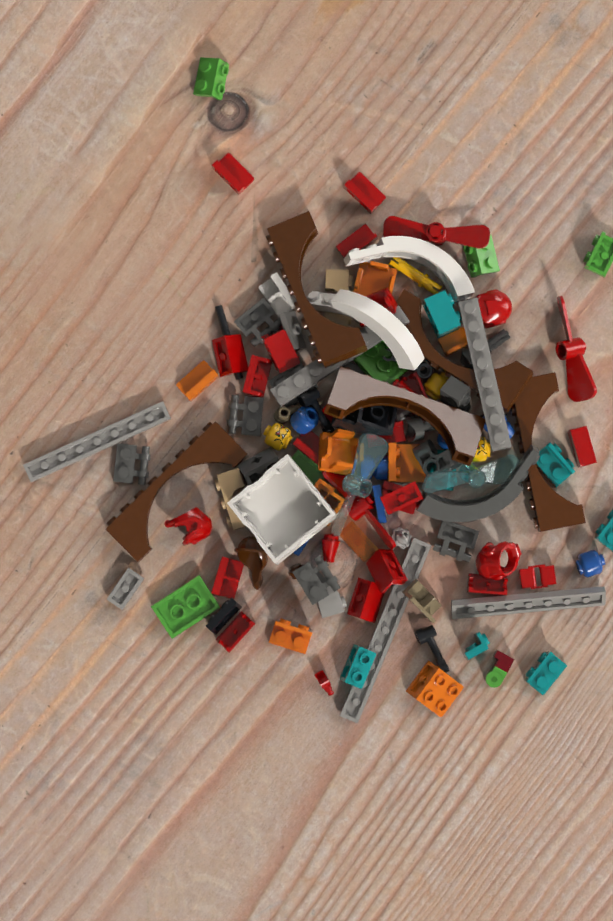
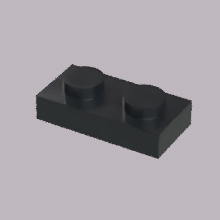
M233 598L225 601L221 606V610L209 618L206 627L217 635L242 606Z

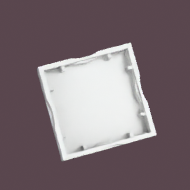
M288 454L269 468L258 481L247 486L227 502L241 522L255 535L257 542L277 565L338 517Z

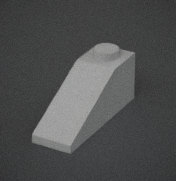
M320 572L316 573L321 583L327 581ZM331 586L325 588L329 595L318 602L322 618L345 612L344 608L347 605L344 596L340 597L339 592H334Z

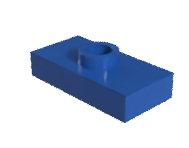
M374 485L372 488L378 522L380 524L387 523L385 508L380 499L382 497L380 485Z

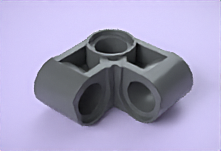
M430 439L412 449L423 472L434 478L441 477L462 465L460 462L451 460L449 449L438 454L435 445ZM433 464H436V471L434 473H431V466Z

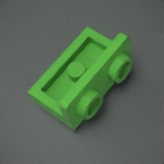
M200 57L193 94L222 100L229 72V64L220 58Z
M602 231L600 236L596 234L591 244L594 248L592 252H587L583 262L586 263L585 269L605 278L613 262V238L605 235L606 233Z
M491 234L489 244L485 248L477 249L463 245L471 278L500 271Z

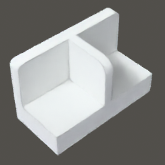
M277 272L259 286V290L278 317H280L279 314L290 312L296 308L294 305L296 299L290 295L287 286Z

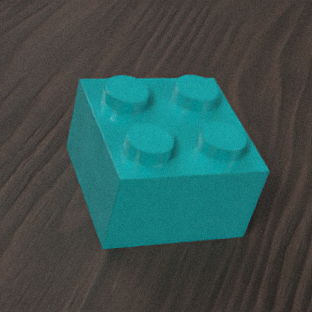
M446 290L424 299L422 303L437 339L458 330L462 322L460 313L458 311L455 312L453 308L454 300L450 293H446Z

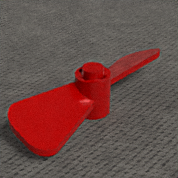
M389 216L383 224V237L407 236L429 241L435 246H440L447 241L482 249L489 244L490 230L485 225L444 228L438 222L426 225L396 216Z
M558 296V308L567 340L557 342L555 350L560 360H566L568 396L574 402L589 400L596 395L597 387L583 357L586 344L580 337L572 338L563 296Z
M322 471L324 478L349 501L345 506L348 515L354 521H358L365 515L385 545L393 550L396 547L394 540L370 512L375 507V500L372 495L364 492L361 493L351 476Z

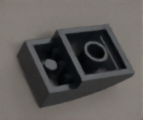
M380 405L361 408L350 413L342 420L333 417L331 426L362 434L391 436L394 430L398 407Z

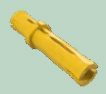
M393 257L399 264L392 260L390 261L389 265L418 283L420 288L424 287L434 295L439 292L433 289V287L438 290L442 289L443 286L430 279L428 274L424 275L400 257Z

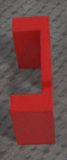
M545 564L528 566L527 569H519L521 589L530 587L531 589L545 588L548 585L557 584L554 565L545 566ZM534 567H539L541 586L538 587L536 585Z

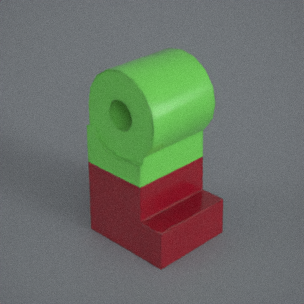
M497 649L493 655L497 660L492 670L488 671L485 675L486 683L493 688L502 684L515 660Z

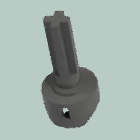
M501 330L488 340L490 352L510 339L507 330ZM469 346L462 350L460 362L465 368L474 369Z
M418 415L404 417L408 423L405 435L408 443L423 440L425 432L436 430L426 420L422 421Z

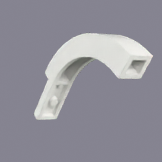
M407 236L382 237L377 244L370 245L366 249L360 250L355 248L350 250L344 258L346 266L387 257L410 259L424 265L436 274L445 285L448 293L451 294L454 302L470 299L475 293L472 283L462 267L448 253L421 239Z
M340 289L337 294L312 291L306 297L315 310L346 315L374 331L389 347L399 368L416 370L425 359L417 341L398 318L377 302L361 294Z

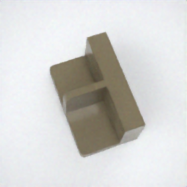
M415 579L402 593L426 618L434 623L436 620L432 615L442 605Z

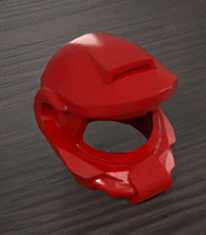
M494 289L475 297L478 298L484 328L487 329L506 323V320L512 313V303L505 293Z
M198 507L172 520H166L164 523L167 528L186 526L188 533L182 538L184 540L182 542L183 546L199 543L210 536L213 529L211 518Z
M506 541L495 546L491 542L486 543L479 551L475 560L476 569L479 574L495 581L510 575L517 568L522 554L519 545ZM506 550L508 562L505 567L500 566V557L502 552Z

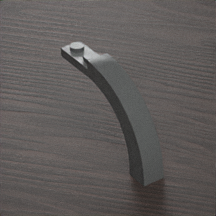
M531 444L509 477L497 489L487 495L470 500H451L435 495L426 489L422 495L423 499L419 500L416 504V510L431 518L448 522H469L491 516L508 506L522 492L524 487L520 480L524 481L529 473L527 470L531 465L537 463L540 457L539 450Z

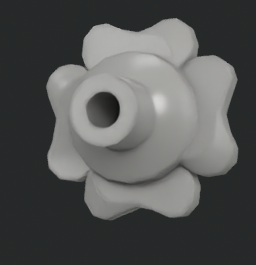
M402 527L392 530L391 537L396 546L401 549L410 547L412 536L409 535V530H405Z

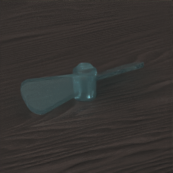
M364 433L359 438L352 472L346 475L342 482V488L348 495L331 528V533L335 536H339L343 531L355 496L366 498L371 493L372 482L369 478L388 452L386 440L375 434Z
M510 454L478 467L471 463L470 466L463 464L459 471H434L426 476L422 489L426 493H433L467 483L472 488H480L484 483L502 484L520 460Z

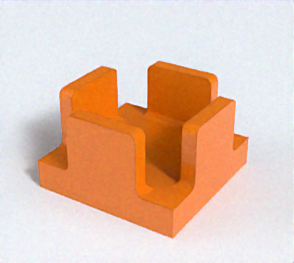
M374 261L360 263L353 292L368 296L388 287L392 294L397 269L388 267V264Z
M336 429L333 433H320L318 470L354 477L357 474V465L363 461L364 443H358V438H353L355 432Z

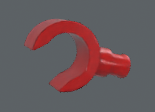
M321 670L314 674L322 689L328 693V696L333 695L334 691L324 671Z

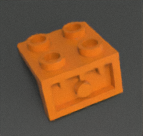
M388 443V482L415 481L416 483H424L426 481V474L423 472L412 450L420 444Z
M280 618V621H275L269 643L306 654L312 632L309 631L310 627L301 624L298 627L291 626V621Z
M428 660L406 692L439 717H442L464 687Z

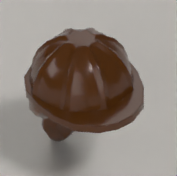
M248 536L239 543L238 548H235L234 552L237 553L239 560L251 570L252 585L258 590L263 582L261 573L267 565L268 557L267 553L257 542L256 537Z

